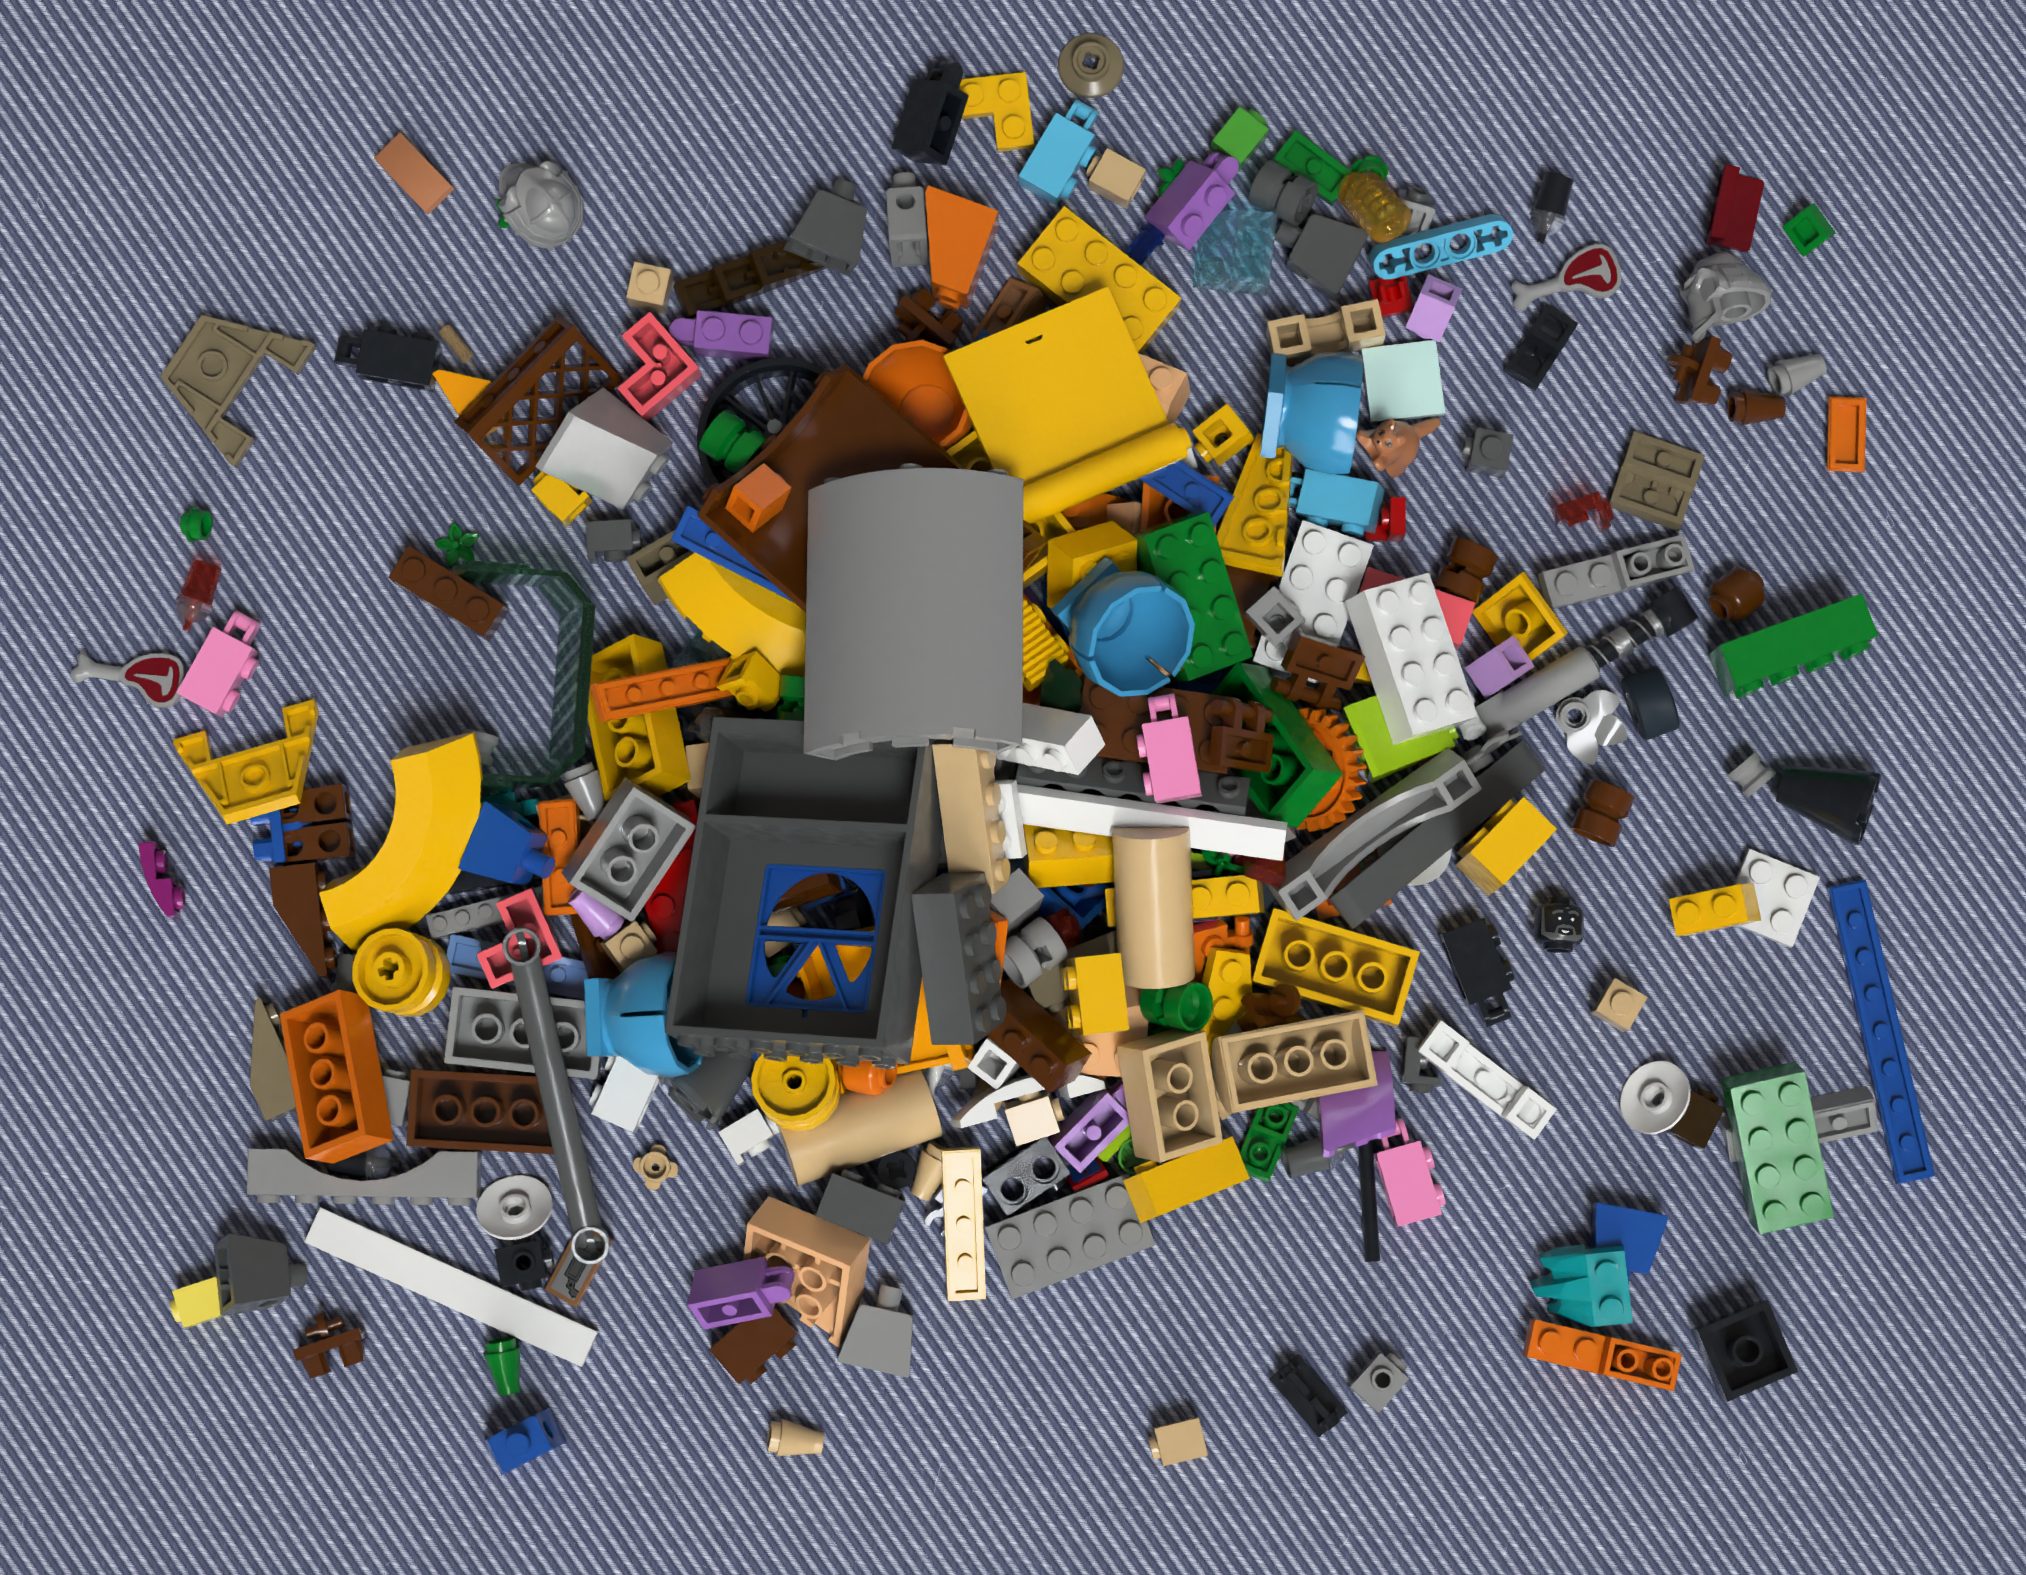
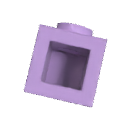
M1428 274L1405 328L1414 331L1422 338L1440 342L1462 288Z
M1513 635L1472 662L1465 669L1475 686L1480 690L1484 698L1487 699L1535 666Z

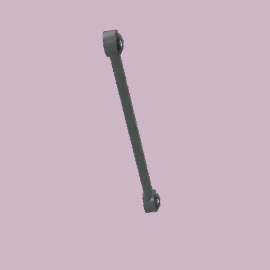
M518 926L506 934L502 943V950L505 958L510 962L573 1235L571 1250L574 1257L580 1262L596 1264L607 1256L610 1246L609 1236L601 1224L539 954L541 940L533 929L526 926ZM524 932L528 933L535 942V952L531 958H529ZM512 934H516L521 960L513 958L508 951V942ZM592 1231L598 1232L604 1241V1249L600 1255H597ZM583 1232L586 1236L590 1257L583 1256L577 1250L578 1236Z

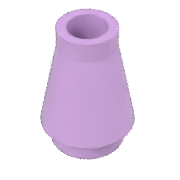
M576 889L568 898L567 902L575 909L594 937L600 936L603 940H607L624 923L625 918L579 889Z

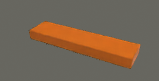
M729 657L594 683L590 686L599 723L735 697L729 690L721 692L716 687L731 659Z

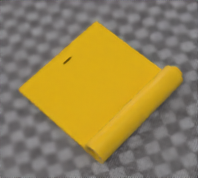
M1108 286L942 356L991 468L1005 470L1008 472V476L1023 479V520L1029 525L1188 457L1187 449L1192 447L1190 437L1185 428H1178L1174 423L1169 424Z

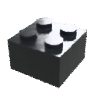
M1768 1300L1756 1301L1691 1329L1722 1401H1731L1798 1372Z

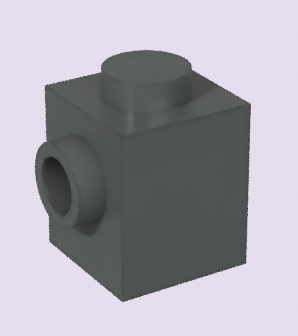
M1477 427L1472 437L1466 436L1463 446L1462 458L1468 459L1466 472L1503 478L1507 472L1514 434Z

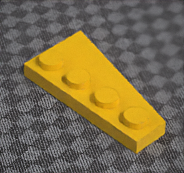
M1257 433L1234 490L1233 496L1235 497L1229 504L1217 533V540L1225 565L1283 577L1293 456L1283 447H1279L1276 449L1275 458L1260 457L1262 434Z

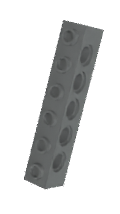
M1094 757L1079 775L1061 771L1057 772L1036 766H1027L1021 763L1018 765L1016 781L1020 785L1156 804L1154 795L1146 796L1143 773L1150 772L1148 764ZM1198 771L1202 796L1160 803L1162 805L1247 817L1251 778Z

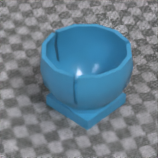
M1345 351L1322 352L1293 367H1289L1286 364V355L1271 353L1263 414L1260 457L1275 458L1276 449L1283 447L1306 468L1327 474H1349L1359 416L1361 388L1357 387L1362 386L1363 356Z
M1107 557L1098 563L1051 609L1069 631V645L1078 666L1085 676L1119 697L1148 695L1171 681L1168 676L1152 665L1148 659H1152L1175 677L1191 653L1195 622L1188 604L1180 592L1159 577L1144 571L1121 572Z
M662 952L642 957L631 964L615 979H584L587 1056L622 1057L648 1075L664 1077L689 1074L699 1068L704 1056L692 1053L693 1048L678 1045L677 1039L665 1033L677 952Z

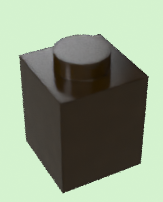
M1698 1088L1696 1093L1691 1091L1689 1105L1683 1117L1665 1132L1698 1150L1705 1149L1725 1108L1716 1104L1719 1100L1717 1096Z

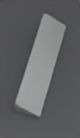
M1866 1086L1810 1098L1819 1144L1878 1131L1875 1099ZM1728 1115L1720 1117L1728 1159L1730 1163L1736 1162L1737 1158Z

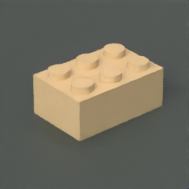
M1173 1028L1117 1046L1135 1157L1161 1163L1223 1143L1205 1031L1191 1032Z

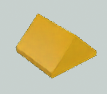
M1525 572L1519 574L1472 611L1496 646L1514 635L1531 661L1562 641L1568 634Z

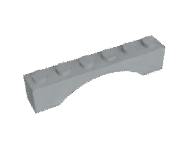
M1446 748L1264 877L1263 880L1280 907L1297 921L1327 900L1346 874L1376 848L1416 824L1454 810L1482 790L1466 761L1449 748Z
M248 1149L247 1195H257V1203H280V1196H295V1203L318 1204L319 1196H334L333 1204H356L357 1197H372L371 1204L395 1205V1197H410V1205H433V1198H448L449 1206H471V1198H480L482 1153L439 1151L425 1163L406 1173L386 1179L358 1181L325 1173L307 1163L293 1150Z

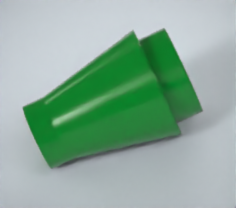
M502 1337L485 1342L486 1351L483 1352V1355L496 1384L498 1395H510L520 1392L521 1346L516 1345L515 1337Z

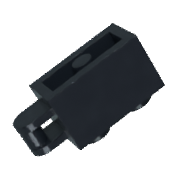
M935 61L929 68L926 80L913 79L891 149L916 163L947 165L969 95L959 90L963 77V69L959 63Z
M375 326V330L364 329L362 339L339 336L334 363L356 368V374L361 380L434 392L436 379L432 373L439 369L442 348L437 341H434V336L426 333L412 332L411 337L397 335V330L394 328ZM352 347L360 348L358 359L350 358Z
M1485 918L1441 934L1439 939L1465 1006L1468 1007L1476 1004L1486 1028L1511 1019V1013L1503 993L1512 989L1510 982L1515 980L1508 960L1504 959L1501 961L1496 946L1501 945L1493 923L1487 925ZM1495 996L1499 1007L1487 1011L1483 1000Z

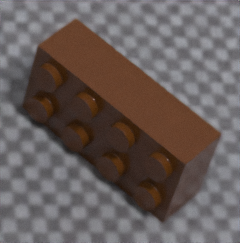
M1085 676L1079 713L1092 716L1105 743V746L1095 758L1148 764L1147 757L1140 758L1136 735L1143 734L1142 724L1151 723L1148 697L1175 693L1179 718L1188 716L1190 721L1198 771L1227 775L1228 767L1208 764L1212 726H1222L1223 719L1220 715L1212 712L1211 704L1215 699H1223L1227 696L1160 687L1148 695L1119 697ZM1171 710L1156 712L1158 721L1173 719Z
M411 1069L406 1146L554 1154L536 1075Z

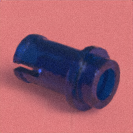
M1147 223L1145 226L1141 225L1138 228L1140 233L1124 252L1140 266L1144 264L1157 246L1162 247L1164 244L1162 240L1165 235L1151 223Z

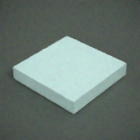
M1435 340L1361 348L1370 424L1382 423L1390 419L1400 421L1445 415Z

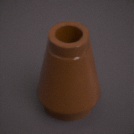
M1740 388L1738 392H1731L1727 401L1728 419L1730 422H1737L1739 426L1782 419L1786 411V403L1783 396Z

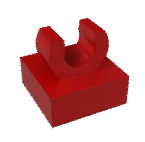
M1406 276L1386 280L1380 278L1368 281L1371 300L1378 299L1382 318L1412 312L1413 304Z

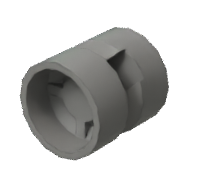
M1037 917L1023 927L1020 931L1021 937L1012 935L1006 940L1003 970L1020 988H1026L1040 978L1042 968L1051 970L1068 956L1067 949L1059 934L1042 917Z

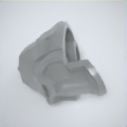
M550 161L543 162L539 167L515 163L508 165L502 170L499 177V194L502 200L499 201L498 206L504 213V221L508 222L515 231V235L520 236L530 246L545 248L550 251L566 242H571V238L584 225L583 206L585 204L578 191V186L568 176V171L560 169L557 163Z
M1724 251L1699 260L1690 277L1685 281L1684 290L1680 292V296L1688 307L1689 323L1693 326L1692 339L1695 343L1703 340L1707 334L1706 331L1710 327L1747 321L1763 312L1771 303L1773 289L1732 253Z

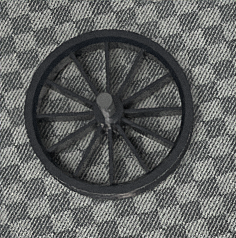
M777 357L762 359L734 371L715 388L703 408L697 431L699 460L711 486L715 483H723L717 472L726 469L724 466L725 460L714 463L711 457L699 449V445L705 431L723 411L725 406L728 404L760 429L767 438L774 434L778 436L789 423L796 377L815 383L825 369L805 360ZM787 376L789 381L782 421L780 422L774 419L760 381L767 378ZM753 383H757L770 417L767 426L732 400L736 394Z

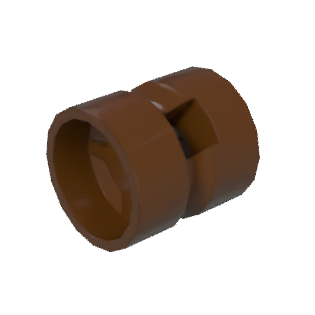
M1455 537L1446 555L1449 564L1441 566L1433 586L1436 590L1475 602L1474 606H1476L1485 588L1482 579L1490 577L1499 557L1493 551L1480 544Z
M1590 779L1583 794L1586 807L1577 809L1569 829L1596 843L1615 847L1623 828L1618 820L1627 817L1635 797L1616 786Z

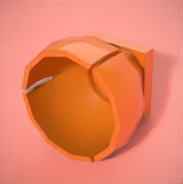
M925 340L891 345L868 364L862 378L941 448L947 451L969 435L973 427L942 357L952 352V350Z

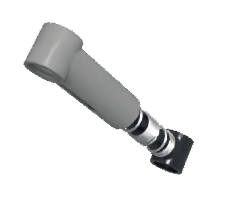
M1677 586L1647 605L1648 610L1641 613L1640 619H1632L1625 628L1619 626V628L1614 629L1609 634L1607 633V637L1603 636L1601 642L1595 646L1588 645L1587 649L1578 646L1528 678L1475 707L1482 723L1486 727L1484 734L1488 740L1502 730H1507L1508 733L1513 731L1525 721L1600 678V668L1607 664L1611 666L1610 662L1619 658L1622 660V658L1627 657L1632 652L1634 653V648L1639 649V645L1649 639L1653 641V637L1659 638L1661 635L1669 637L1696 621L1699 617L1681 588Z

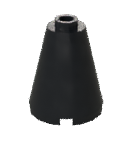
M1787 765L1784 772L1777 770L1771 792L1777 794L1776 802L1847 842L1859 846L1874 806L1873 792H1878L1881 773L1865 770Z

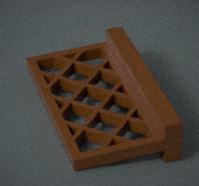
M558 314L454 423L516 485L520 486L537 468L535 467L566 417V415H562L563 397H579L580 404L587 399V396L593 395L603 387L611 392L623 379L583 338L578 329ZM577 342L582 348L581 364H565V353ZM590 357L594 360L595 363H589ZM590 370H603L609 376L598 388L588 389ZM581 371L580 389L563 390L564 372ZM556 372L555 390L539 391V379L545 373ZM555 398L554 415L537 417L538 399ZM530 399L529 417L512 418L513 406L519 400ZM553 423L552 436L546 442H536L537 424ZM528 425L527 443L511 444L512 426ZM504 426L503 444L488 445L482 439L493 427ZM527 450L526 462L515 472L510 467V451ZM496 452H502V458Z

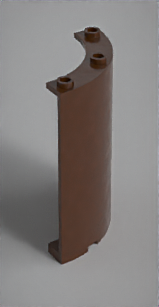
M847 364L832 371L827 369L817 378L814 383L815 391L778 436L776 434L770 436L762 445L761 453L739 472L721 484H713L703 495L702 500L705 503L697 515L805 613L807 593L808 490L824 484V480L827 478H844L868 472L899 469L901 465L908 463L918 464L923 468L965 469ZM764 463L772 471L782 476L785 482L792 488L783 510L752 533L728 512L725 507L734 485ZM1024 520L1023 574L1047 543V540Z

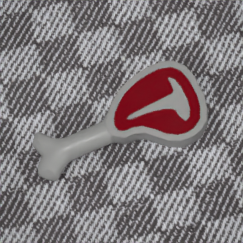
M1593 244L1572 255L1555 278L1533 285H1525L1518 280H1514L1511 286L1516 295L1513 307L1523 312L1535 299L1557 292L1581 291L1594 298L1603 299L1610 297L1617 292L1621 285V268L1616 255L1605 244Z
M81 651L77 655L78 665L70 673V676L76 683H81L88 678L118 681L126 686L138 689L147 702L154 707L171 708L182 697L176 692L186 676V667L180 658L171 654H146L133 659L124 666H113L96 663L89 658L85 651Z

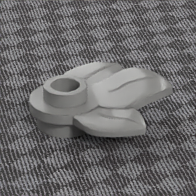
M1595 690L1583 699L1579 697L1567 698L1558 706L1556 710L1557 724L1567 733V748L1578 760L1593 765L1598 757L1599 745H1615L1627 740V733L1623 723L1612 714L1621 700L1616 694L1607 690ZM1571 709H1578L1582 713V718L1576 723L1570 722L1567 718L1568 712Z
M1502 730L1483 746L1478 744L1461 754V757L1466 761L1474 774L1495 761L1491 752L1523 734L1521 731L1509 734L1507 730Z

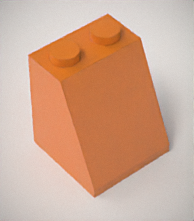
M928 185L925 197L933 296L938 299L937 304L944 308L958 311L959 307L968 310L999 228V211Z

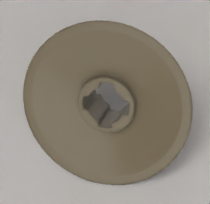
M1085 33L1072 38L1062 48L1058 58V73L1062 83L1069 91L1084 98H1098L1110 93L1119 84L1124 72V59L1119 47L1108 37L1097 33ZM1085 58L1098 59L1097 68L1092 70V68L1087 66L1084 67Z

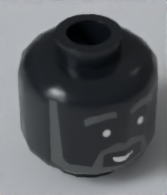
M1563 896L1548 897L1547 904H1542L1536 908L1534 913V940L1543 946V951L1570 953L1573 952L1574 946L1582 942L1584 912L1580 907L1571 904V898Z

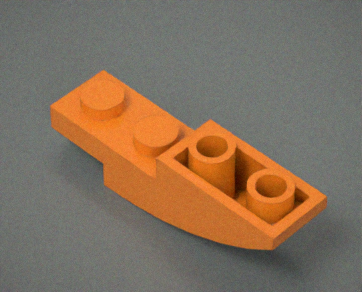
M1530 1318L1522 1356L1674 1391L1682 1354Z

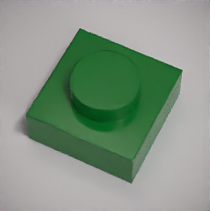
M1815 203L1806 207L1782 226L1803 257L1813 252L1836 234Z

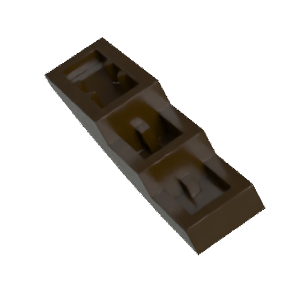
M782 241L750 251L745 257L713 266L708 272L676 281L673 288L685 318L691 319L697 316V310L713 312L785 286L827 267L784 250L783 247L786 241Z

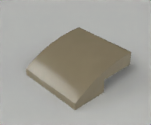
M1634 431L1607 507L1679 531L1691 494L1696 486L1705 455Z

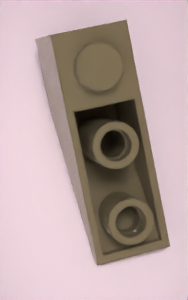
M258 998L255 1000L250 1088L265 1121L273 1122L296 1111L284 1038L278 1027L281 1024L280 1013L274 1003L268 1005L267 1000Z

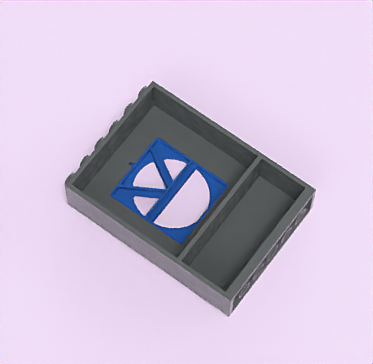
M713 717L665 1033L677 1039L678 1045L693 1048L692 1053L708 1057H714L716 1051L728 1052V1056L734 1058L751 1059V1054L753 1053L764 1054L765 1059L779 1062L787 1061V1056L800 1057V1061L810 1064H823V1058L836 1059L837 1064L850 1067L859 1066L860 1061L872 1062V1066L882 1069H895L896 1064H910L922 981L911 894L937 876L943 826L932 744L939 739H929V745L924 747L895 748L892 746V741L873 743V751L851 755L835 761L803 754L804 721ZM837 874L855 882L866 894L874 913L875 932L768 926L767 924L776 904L793 885L813 875ZM765 942L801 943L779 975L773 977L766 960ZM819 945L835 986L836 994L820 1000H806L789 994L787 987ZM835 945L872 948L865 968L854 982L849 981Z

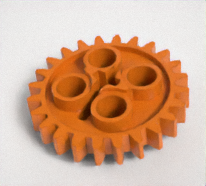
M1312 707L1302 708L1298 710L1329 755L1332 753V759L1343 773L1311 813L1296 828V830L1308 828V831H1317L1334 827L1335 823L1346 820L1345 813L1356 810L1351 801L1359 800L1363 797L1356 790V786L1366 784V781L1358 776V771L1366 769L1367 766L1357 762V757L1361 756L1364 750H1354L1352 745L1356 742L1358 736H1346L1349 727L1348 723L1337 724L1338 715H1326V709L1313 710Z

